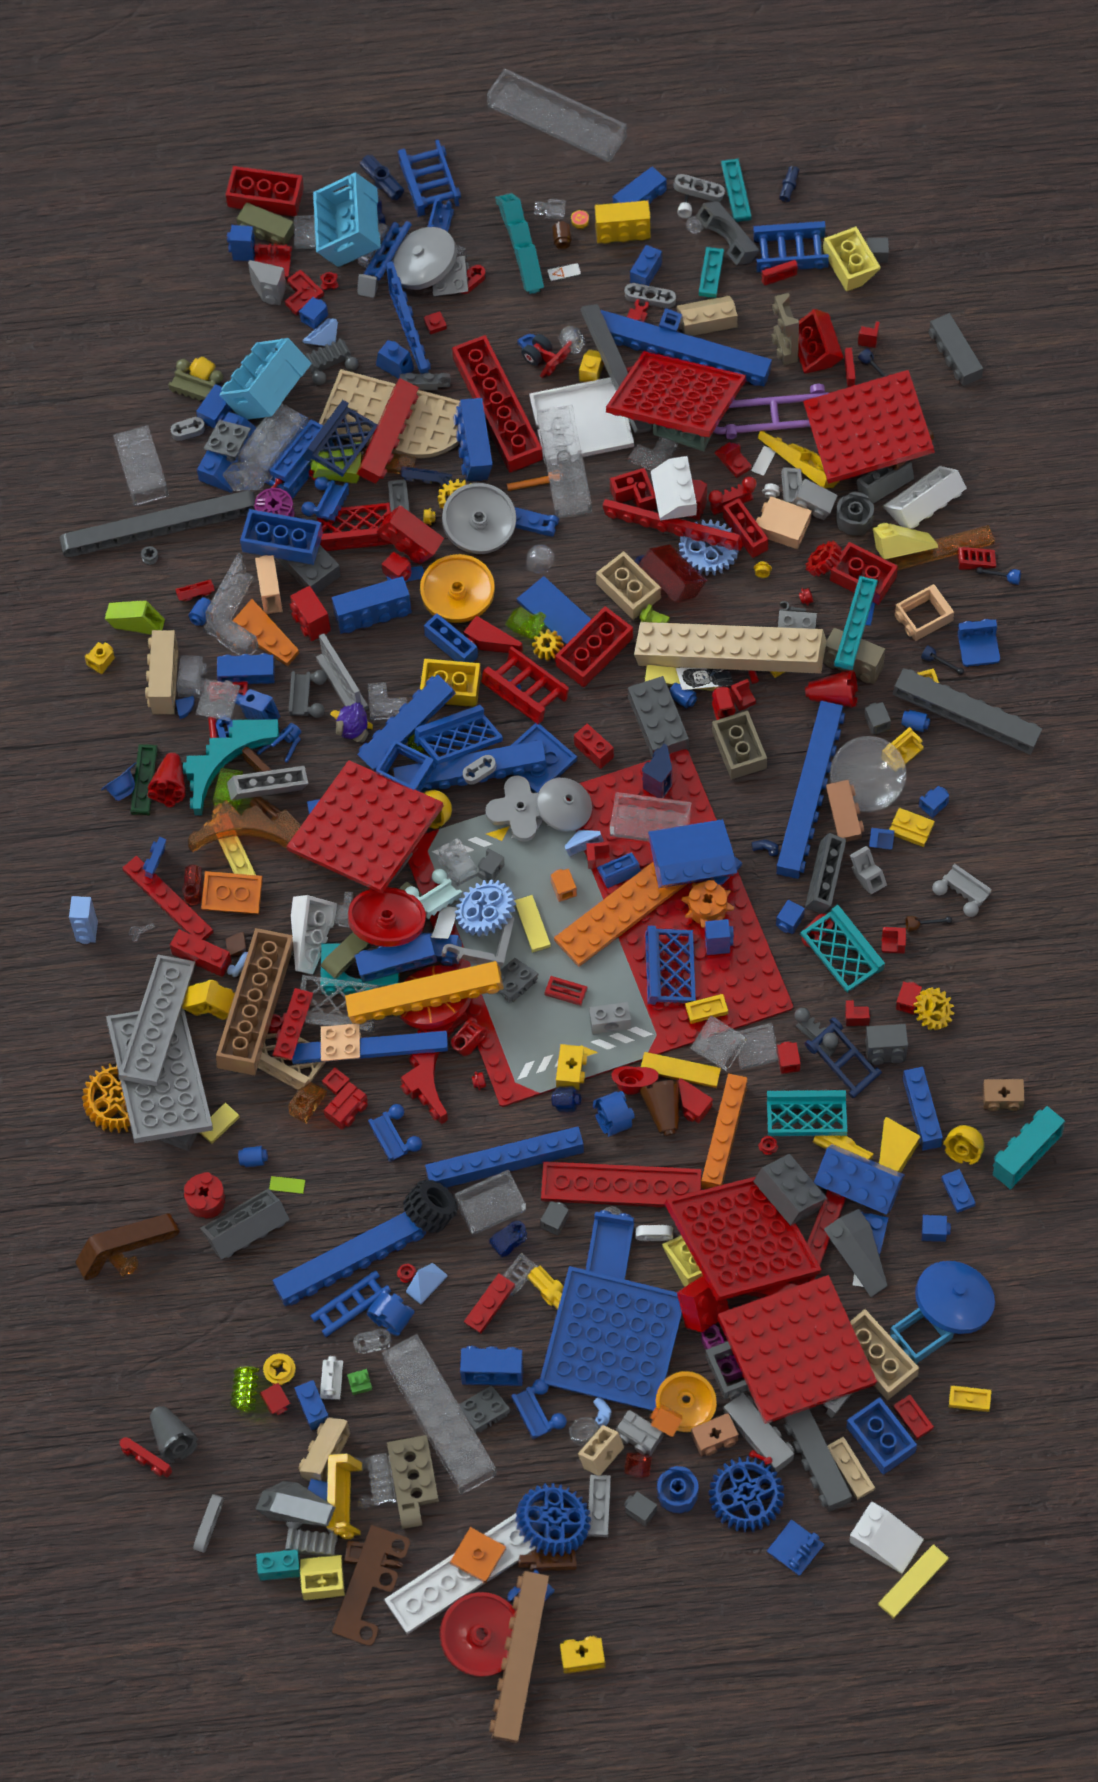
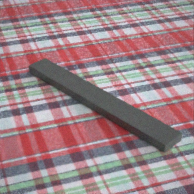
M598 304L583 306L580 309L617 391L628 375V371ZM628 418L635 433L647 432L652 429V425L647 422Z

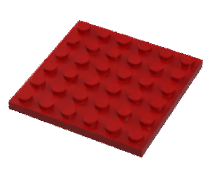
M643 351L606 405V413L680 430L685 433L697 434L701 437H710L746 382V375Z
M909 370L803 401L828 484L935 453Z
M348 760L286 847L288 851L382 894L444 805L442 801L415 789L412 790Z
M756 1177L669 1198L664 1203L716 1301L818 1275L821 1272L818 1262L796 1223L791 1226L753 1182Z
M829 1275L717 1315L764 1424L877 1384V1379Z

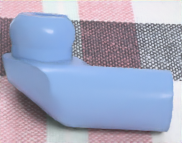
M243 952L236 966L229 965L227 969L229 975H232V977L240 975L248 952Z
M598 1397L593 1402L599 1410L595 1422L600 1426H605L609 1423L612 1411L604 1399Z

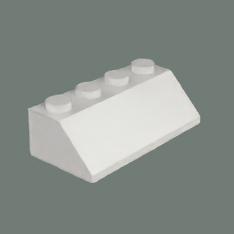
M939 466L883 505V507L900 526L912 529L917 527L923 519L931 517L934 511L945 507L951 499L959 497L962 494L961 492L967 488L958 470Z

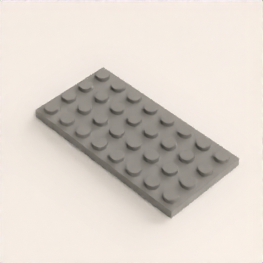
M182 1009L158 1085L152 1086L120 1080L134 1143L213 1130L185 1011ZM139 1011L106 1016L118 1074Z

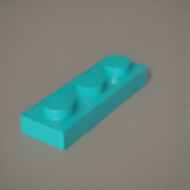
M706 247L699 296L717 298L724 249Z

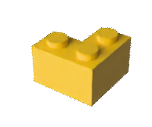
M214 980L197 983L187 988L182 1009L196 1016L210 1013L222 1020H226L235 993L232 989L218 985V982Z

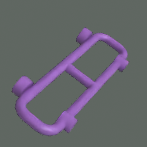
M814 384L810 387L811 394L744 400L734 399L729 408L770 405L772 423L741 426L729 424L725 427L717 426L713 432L716 434H726L727 439H734L737 437V433L811 427L809 420L779 422L777 404L803 402L804 400L828 394V392L825 393L823 384Z

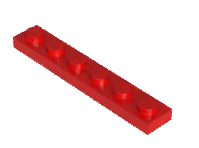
M135 856L122 867L123 871L187 933L202 940H206L214 933L213 929L155 873L152 879L145 876L144 862L138 856Z

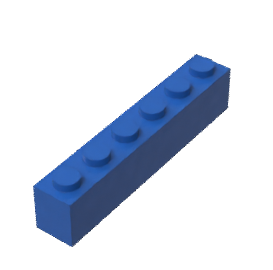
M438 674L435 677L429 678L426 686L422 690L416 691L412 696L413 699L409 703L403 704L399 709L400 712L395 717H390L386 722V726L382 730H377L369 743H365L360 747L358 756L376 772V765L385 757L387 747L392 745L395 740L405 745L415 735V728L425 725L456 694L455 691Z

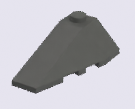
M860 1209L840 1217L824 1228L831 1241L871 1297L888 1286L871 1225Z
M282 1481L262 1492L256 1510L270 1520L328 1526L335 1507L297 1482Z

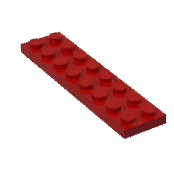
M543 1162L541 1201L666 1207L664 1204L666 1199L701 1190V1169Z

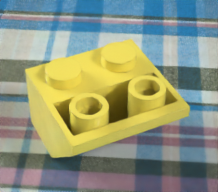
M341 1555L300 1559L301 1588L304 1600L345 1596Z

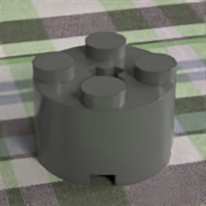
M849 493V495L843 496L837 504L836 521L838 528L849 535H865L873 524L874 505L869 500V497L863 493Z

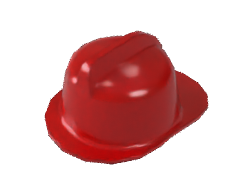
M622 1066L612 1072V1079L617 1084L618 1090L627 1095L639 1093L640 1088L652 1085L659 1078L658 1072L649 1067Z

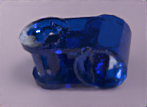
M513 1221L504 1229L494 1234L490 1238L489 1243L501 1258L505 1257L526 1240V1227L521 1221Z

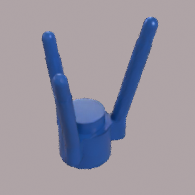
M290 723L271 745L263 746L257 751V754H261L270 746L274 747L282 739L288 743L293 741L285 759L287 763L296 745L301 740L299 737L301 734L300 728Z

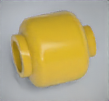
M205 357L195 358L189 367L190 375L208 381L211 372L215 370V364Z

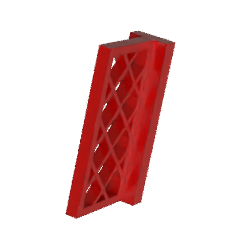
M390 503L341 508L338 511V516H336V520L342 523L338 528L331 525L335 521L329 520L325 522L317 517L318 522H321L323 525V532L327 528L333 531L332 533L322 535L320 545L325 551L392 544L382 539L380 534L376 532L378 526L383 522L387 514L391 512ZM387 509V512L383 516H380L376 513L379 510ZM360 512L368 513L365 518L360 517L358 514ZM342 514L350 515L346 520L340 518ZM372 516L378 519L374 524L368 522ZM354 518L360 521L356 526L350 524ZM364 524L370 527L369 529L360 530ZM344 527H348L351 529V531L342 532L341 530Z

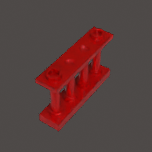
M513 646L509 649L508 661L497 671L490 667L483 670L481 683L537 724L543 721L545 707L556 697L564 702L567 700L569 688ZM514 665L522 670L511 681H507L502 677ZM530 676L536 683L525 692H522L516 686ZM541 687H545L551 693L539 703L530 698Z

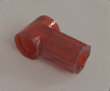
M197 865L185 867L182 893L186 904L189 906H195L201 901L202 867Z

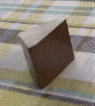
M244 932L225 939L227 951L230 952L231 957L247 952Z

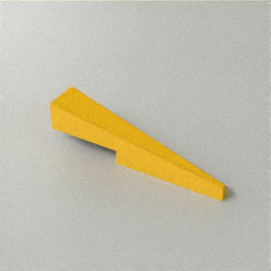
M765 431L759 432V440L794 467L801 469L803 474L819 486L833 488L839 482L828 484L820 456L817 453L793 443L787 445L782 442L781 438H774Z

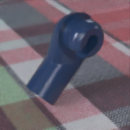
M767 839L751 842L753 851L766 849L770 856H775L779 853L778 845Z

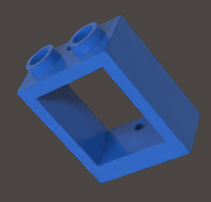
M395 740L392 745L387 747L383 760L377 763L376 773L412 790L415 789L421 792L435 770L436 764L434 759ZM399 753L422 764L410 785L387 774Z

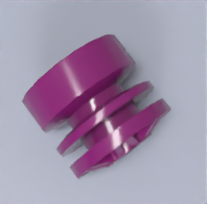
M280 488L266 489L255 499L254 507L257 511L295 517L291 496Z

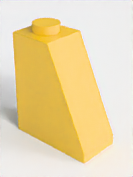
M886 1117L884 1119L879 1164L901 1173L919 1145L920 1135Z

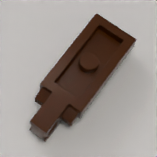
M534 1549L528 1555H519L518 1559L519 1568H530L531 1571L576 1570L577 1568L575 1551L573 1549L570 1554L564 1551L562 1557L558 1552L553 1557L551 1552H548L545 1556L544 1550H540L537 1553V1549Z

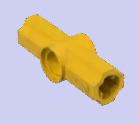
M815 1136L813 1139V1143L826 1150L827 1147L833 1144L869 1160H872L873 1153L856 1145L847 1136Z
M541 1265L535 1267L528 1275L529 1281L540 1291L543 1299L550 1306H554L558 1310L564 1286L558 1280H554Z

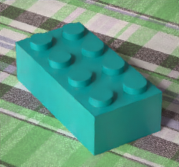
M1048 1106L1043 1111L1041 1109L1038 1110L1033 1117L1034 1120L1030 1124L1026 1123L1020 1130L1021 1134L1017 1138L1014 1136L1008 1142V1147L1004 1151L1000 1150L994 1158L993 1176L1010 1190L1063 1134L1065 1120Z

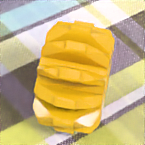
M547 629L546 634L540 631V637L534 636L537 642L532 643V646L535 648L533 652L535 655L539 654L538 657L541 660L545 657L546 661H549L551 656L555 659V654L560 651L559 648L564 647V644L561 642L563 638L557 636V631L551 633L550 629Z

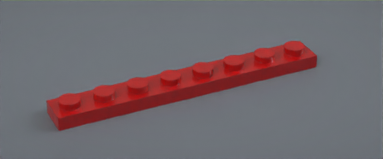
M607 499L603 503L605 515L613 519L618 518L628 523L640 524L643 527H652L661 532L667 531L677 536L689 537L695 541L700 540L708 542L710 545L723 546L728 550L740 551L743 546L740 535L678 518L660 520L659 513Z

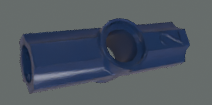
M373 155L363 157L360 166L375 181L376 187L382 189L392 200L401 198L404 188L390 175L389 169L386 166H382Z

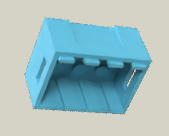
M355 172L313 192L316 252L337 267H340L381 248L377 218V187ZM347 184L349 185V186H347V187H345V188H343V189H341V190H339V191H337V192H333L334 190H337V189H339V188H341V187H343V186H345V185H347Z
M289 338L257 342L251 349V354L247 355L241 362L242 366L237 368L231 375L232 379L229 382L227 381L221 388L222 392L219 395L237 415L246 419L272 417L287 394L312 364Z

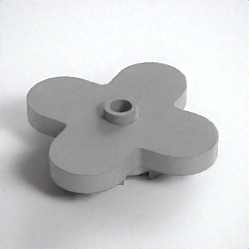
M512 776L505 782V797L494 799L487 804L486 818L494 825L508 824L511 826L514 838L525 842L535 837L537 833L536 821L537 819H542L536 804L538 793H531L529 782L524 777Z

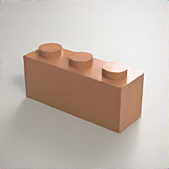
M849 780L827 784L826 790L837 836L846 839V842L861 839V832H864L863 822L858 821L857 814H860L858 803H854L853 796H856L854 785H850Z

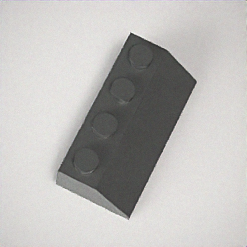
M268 1188L202 1226L200 1229L217 1256L223 1259L232 1256L240 1248L248 1247L252 1241L265 1237L271 1230L284 1226L290 1219L281 1201Z

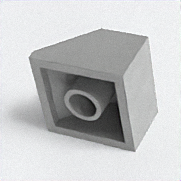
M249 260L251 283L261 299L268 304L280 305L286 291L284 268Z

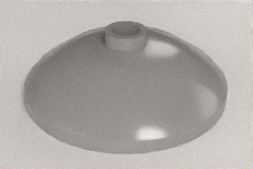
M555 778L546 782L538 792L536 800L538 812L550 827L565 832L575 831L583 827L589 820L592 813L591 798L586 789L578 782L568 778Z

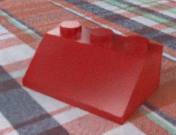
M813 309L799 320L798 356L803 371L806 374L831 368L844 358L829 313Z

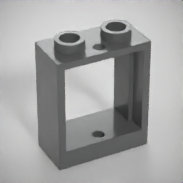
M728 1341L706 1350V1359L724 1400L727 1398L735 1399L745 1391L750 1392L745 1380L727 1387L716 1361L733 1354Z

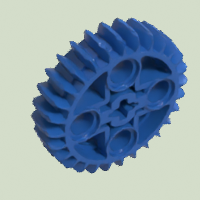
M739 1457L736 1464L731 1459L730 1467L724 1463V1471L718 1468L717 1473L719 1476L713 1475L715 1482L710 1483L712 1490H709V1496L713 1497L709 1499V1503L714 1504L712 1505V1511L718 1510L716 1518L723 1516L721 1519L722 1524L729 1521L728 1528H731L734 1524L736 1525V1531L741 1526L744 1532L747 1531V1527H751L752 1532H754L756 1525L762 1530L763 1522L769 1526L770 1521L768 1518L775 1521L776 1515L774 1513L780 1514V1508L778 1507L783 1506V1501L780 1499H784V1493H781L784 1490V1486L779 1485L781 1478H776L777 1471L770 1473L771 1465L764 1468V1461L759 1465L757 1464V1458L750 1462L749 1457H747L746 1462H742L741 1457ZM748 1471L757 1472L762 1476L751 1480ZM741 1473L744 1477L738 1480L733 1475ZM729 1478L732 1488L721 1493L723 1483ZM764 1483L769 1484L770 1489L763 1490L760 1488V1485ZM743 1492L750 1494V1496L743 1495ZM772 1496L771 1504L765 1511L761 1501ZM731 1499L733 1503L727 1506L722 1501ZM742 1509L746 1518H739L731 1513ZM753 1509H757L760 1512V1514L758 1516H752L749 1512Z
M545 1483L542 1489L537 1485L535 1491L530 1489L528 1494L523 1496L516 1510L515 1522L517 1523L516 1529L520 1530L519 1537L525 1536L523 1542H530V1549L535 1546L537 1547V1553L540 1550H544L545 1556L548 1552H551L554 1557L556 1552H558L562 1557L564 1551L570 1554L572 1549L576 1551L578 1546H582L591 1527L588 1524L591 1522V1517H588L590 1510H586L587 1503L581 1504L583 1497H575L577 1491L572 1494L569 1492L570 1487L564 1490L562 1489V1484L555 1488L554 1483H552L551 1487L548 1488ZM542 1501V1507L532 1506L534 1503ZM563 1503L568 1505L570 1508H564ZM536 1532H543V1537ZM565 1533L574 1534L572 1537L564 1539Z

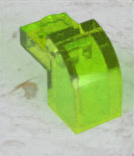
M521 606L512 611L505 625L519 635L534 639V636H537L545 624L543 621L546 615L542 612L532 615Z

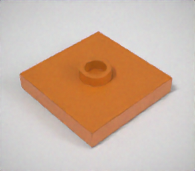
M470 1527L452 1557L450 1564L486 1583L505 1552L506 1546Z

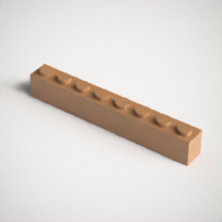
M524 1571L522 1576H518L516 1588H519V1594L514 1597L512 1608L516 1610L514 1617L511 1616L508 1628L512 1629L511 1637H507L505 1643V1650H508L507 1658L502 1660L501 1670H504L503 1679L499 1678L497 1691H500L499 1699H495L493 1706L496 1716L495 1720H491L489 1728L493 1739L517 1743L519 1739L549 1579L547 1575Z

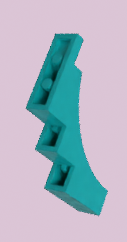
M513 193L495 197L496 204L500 208L501 216L513 245L524 290L530 293L539 292L540 288H544L536 248L532 244L528 222L524 219L521 201Z

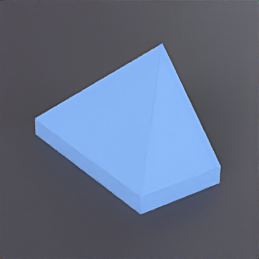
M328 318L302 341L305 344L321 346L328 344L330 346L336 340L338 321Z
M578 830L564 847L570 857L586 850V843L604 842L600 831Z
M431 1263L417 1271L406 1293L421 1305L448 1276L435 1264Z

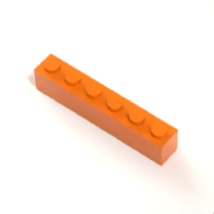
M728 1073L701 1180V1189L703 1190L723 1185L747 1090V1077Z

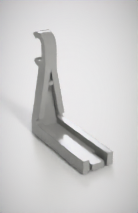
M515 917L507 918L508 924H503L496 956L492 953L467 949L453 944H446L443 947L441 956L444 957L447 951L458 955L456 959L458 962L461 958L477 965L497 961L501 970Z

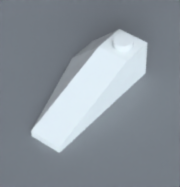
M309 895L293 897L291 924L295 971L310 975L314 973L321 956V944L327 942V934L335 923L337 903Z

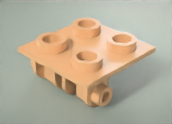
M360 1024L322 1026L321 1062L360 1058Z

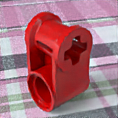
M472 1017L453 1036L451 1045L460 1055L467 1056L485 1039L488 1029L481 1027L477 1020ZM465 1042V1045L459 1048L460 1044Z

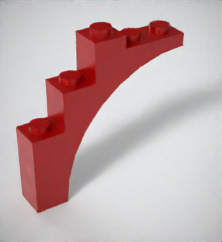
M465 1011L460 1017L445 1026L433 1029L418 1028L416 1032L447 1031L449 1038L454 1030L467 1020V1013ZM440 1052L409 1054L410 1058L408 1059L414 1069L401 1077L402 1085L400 1087L405 1095L409 1094L412 1099L418 1096L420 1102L430 1108L429 1113L433 1119H438L441 1124L448 1121V1115L439 1100L434 1084L435 1066Z

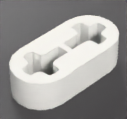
M641 1225L636 1227V1239L640 1241H669L674 1238L672 1226Z

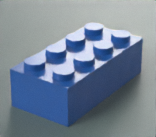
M482 398L461 399L459 406L456 407V414H454L453 418L454 425L458 427L456 439L457 442H460L461 446L459 448V457L463 459V464L461 465L462 475H465L466 482L488 480L493 464Z
M249 509L240 539L242 552L262 556L274 555V558L314 565L323 535L322 524L318 521Z
M403 576L332 597L334 616L341 634L345 632L350 633L362 627L367 628L379 622H387L396 617H405L412 613L410 595Z
M831 1144L827 1147L814 1183L887 1215L893 1207L905 1175Z

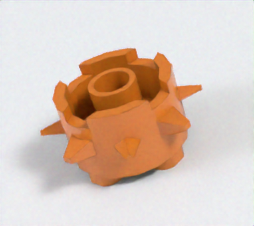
M708 880L699 884L693 883L689 896L682 897V901L689 905V912L685 917H692L694 921L701 924V928L705 927V921L723 920L726 912L734 910V906L727 902V896L731 891L724 890L715 880Z

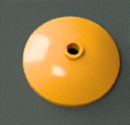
M682 1371L670 1375L661 1383L656 1394V1408L659 1409L660 1405L663 1404L683 1415L676 1431L691 1432V1428L710 1421L716 1410L717 1399L713 1386L705 1377L695 1372ZM684 1396H689L690 1400L688 1402H684L682 1398Z

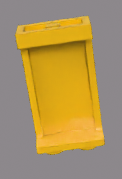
M349 1454L328 1455L327 1502L333 1505L335 1510L327 1528L333 1531L334 1534L340 1535L343 1539H353L355 1535H360V1530L350 1525L351 1472L362 1471V1462Z

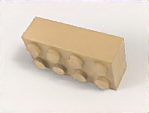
M152 630V638L148 639L150 654L147 655V664L149 665V671L146 672L148 687L145 689V696L148 698L147 704L148 707H151L152 714H175L178 644L175 630Z
M865 1309L852 1319L850 1323L877 1379V1384L874 1386L888 1401L918 1376L919 1367Z

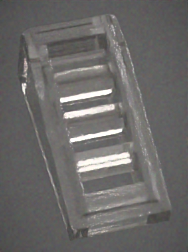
M522 1253L519 1254L503 1275L516 1285L510 1293L512 1297L526 1283L530 1272L535 1267H538L537 1264ZM524 1262L529 1266L528 1269H525L521 1264ZM520 1269L524 1274L521 1276L516 1270ZM512 1274L519 1279L518 1282L511 1278Z

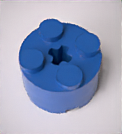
M622 1091L613 1092L593 1101V1109L597 1108L598 1114L595 1115L603 1133H608V1137L632 1127V1119L635 1118L634 1112L631 1108L627 1107L626 1097Z
M382 1290L368 1309L367 1316L379 1327L382 1325L388 1328L386 1330L388 1333L398 1336L415 1311L409 1306L402 1304L403 1299L398 1295L393 1294L391 1296L388 1292Z
M675 1466L660 1475L657 1484V1494L661 1506L673 1513L688 1512L692 1509L698 1499V1481L689 1469Z

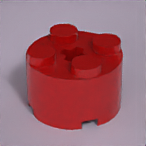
M208 1172L195 1175L184 1186L185 1201L188 1210L194 1216L210 1219L217 1216L223 1210L225 1204L223 1185L214 1175Z

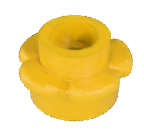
M431 508L429 510L424 509L423 522L431 526V523L435 522V511H431Z
M761 561L754 565L753 569L757 577L766 578L770 575L772 567L767 562Z

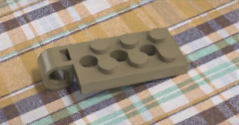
M427 1435L387 1442L402 1529L422 1526L419 1505L439 1502ZM408 1455H414L416 1457V1459L413 1462H407L405 1460L406 1456ZM411 1473L419 1474L416 1480L408 1478ZM415 1491L422 1492L420 1498H413L411 1495Z

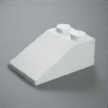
M871 1501L850 1534L849 1542L903 1574L924 1539L889 1511Z

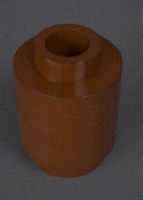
M559 221L552 226L553 240L558 249H566L571 243L570 226L568 223Z

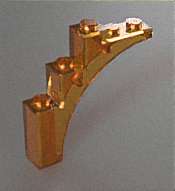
M226 800L213 808L212 820H208L198 832L194 831L189 836L188 848L195 852L208 843L232 836L264 838L287 848L286 846L301 825L286 809L281 813L277 812V817L273 816L270 820L255 805L252 808H247L241 816Z

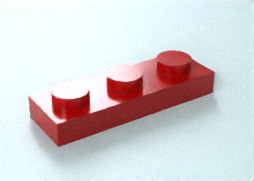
M498 1273L464 1320V1323L482 1334L516 1285Z

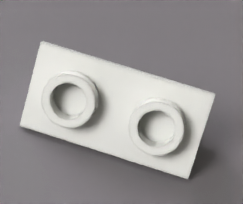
M329 1356L328 1360H323L321 1399L340 1400L343 1361L336 1360L334 1356Z

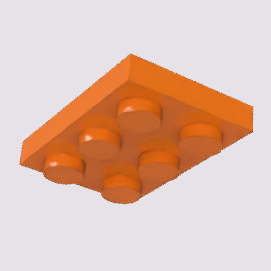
M205 871L201 909L259 915L263 876Z

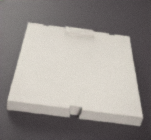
M610 377L529 394L536 427L540 428L537 430L545 465L634 447L629 419L606 413V405L616 392Z

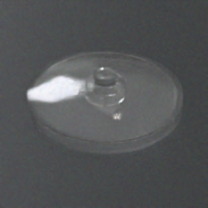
M874 736L858 737L847 742L836 753L830 768L831 783L849 780L850 785H854L856 796H853L854 803H858L860 812H876L893 804L901 795L907 777L904 759L897 748L890 742Z

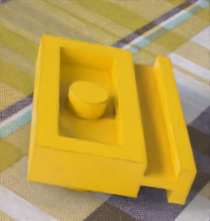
M899 808L889 830L895 831V837L924 847L934 826V821Z

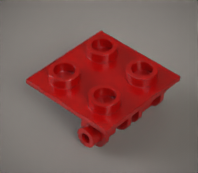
M261 243L255 245L256 262L284 268L285 277H289L292 246H287V244L278 246L274 244L272 246L271 244L265 245Z

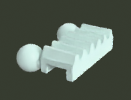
M436 869L432 873L433 881L440 885L423 896L419 897L418 889L413 886L405 889L406 893L414 895L422 903L427 919H430L431 915L434 916L437 911L441 912L443 907L447 908L448 904L452 905L454 900L458 901L462 893L460 889L456 890L451 885L452 881L447 879V873L443 869Z

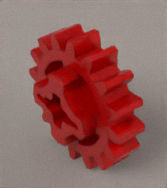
M828 541L827 544L823 543L818 546L815 552H812L807 559L809 562L806 563V570L814 577L816 575L820 576L821 573L829 572L832 566L837 564L836 561L841 558L839 555L842 554V548L835 541Z

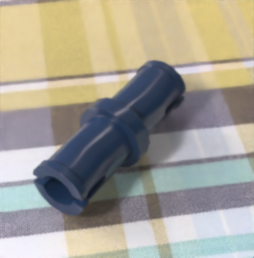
M789 166L786 178L782 182L783 188L779 199L785 202V199L786 202L790 201L792 191L796 188V179L800 170L795 166L794 168Z

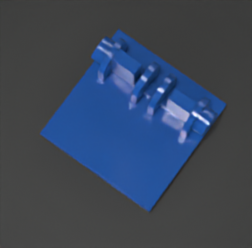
M791 1520L767 1552L800 1576L824 1546V1543L819 1540L820 1537L817 1534H810Z

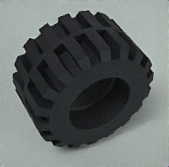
M428 1179L419 1181L403 1201L404 1210L410 1221L416 1224L418 1228H422L423 1231H429L430 1233L442 1231L455 1217L458 1210L453 1194L439 1182L436 1183L434 1180L429 1181Z

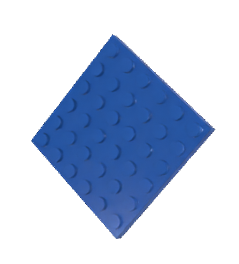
M569 1266L540 1380H544L546 1384L552 1387L653 1411L656 1407L658 1388L666 1379L682 1315L677 1292Z

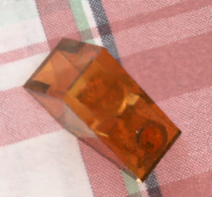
M312 1082L303 1086L297 1091L288 1105L290 1115L307 1123L327 1094V1091Z

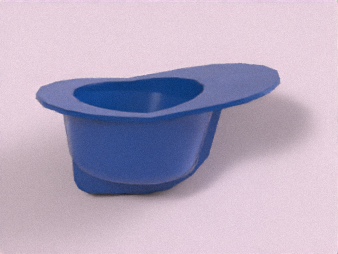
M137 762L118 778L105 785L101 791L107 790L117 801L130 795L135 788V782L130 770Z

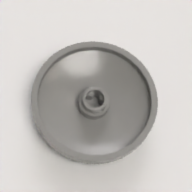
M437 227L421 228L405 236L391 260L394 263L398 277H400L402 287L411 290L424 289L442 280L450 272L456 261L457 246L447 231Z
M472 483L458 488L449 496L443 508L442 524L448 539L459 549L473 554H486L500 549L509 541L515 529L516 512L510 498L499 488L485 483Z

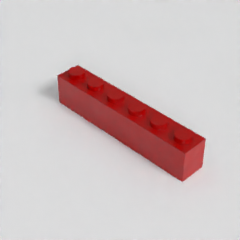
M401 378L398 379L356 473L357 475L375 484L380 478H384L387 472L385 466L390 464L394 456L391 452L397 448L400 442L398 436L399 434L402 435L406 428V424H404L405 419L408 420L412 414L411 405H415L419 395L417 391L419 387Z

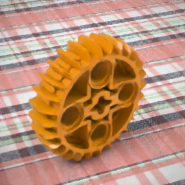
M109 1063L108 1069L102 1066V1072L99 1073L95 1070L96 1077L90 1075L91 1082H85L87 1088L83 1089V1107L90 1121H95L97 1127L101 1125L103 1130L109 1127L111 1133L114 1128H117L118 1133H120L121 1128L128 1132L130 1122L128 1113H126L127 1108L121 1082L114 1078L119 1077L117 1065L113 1067ZM104 1082H110L108 1086H102ZM98 1089L102 1096L94 1102V1094ZM107 1107L106 1111H99L100 1108ZM119 1113L123 1118L113 1119L111 1117Z

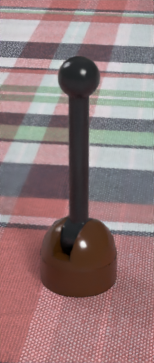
M906 916L905 918L907 932L917 930L922 924L942 922L950 924L952 922L950 916L944 919L920 921L916 916Z

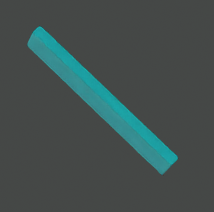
M859 576L834 666L853 670L878 580Z

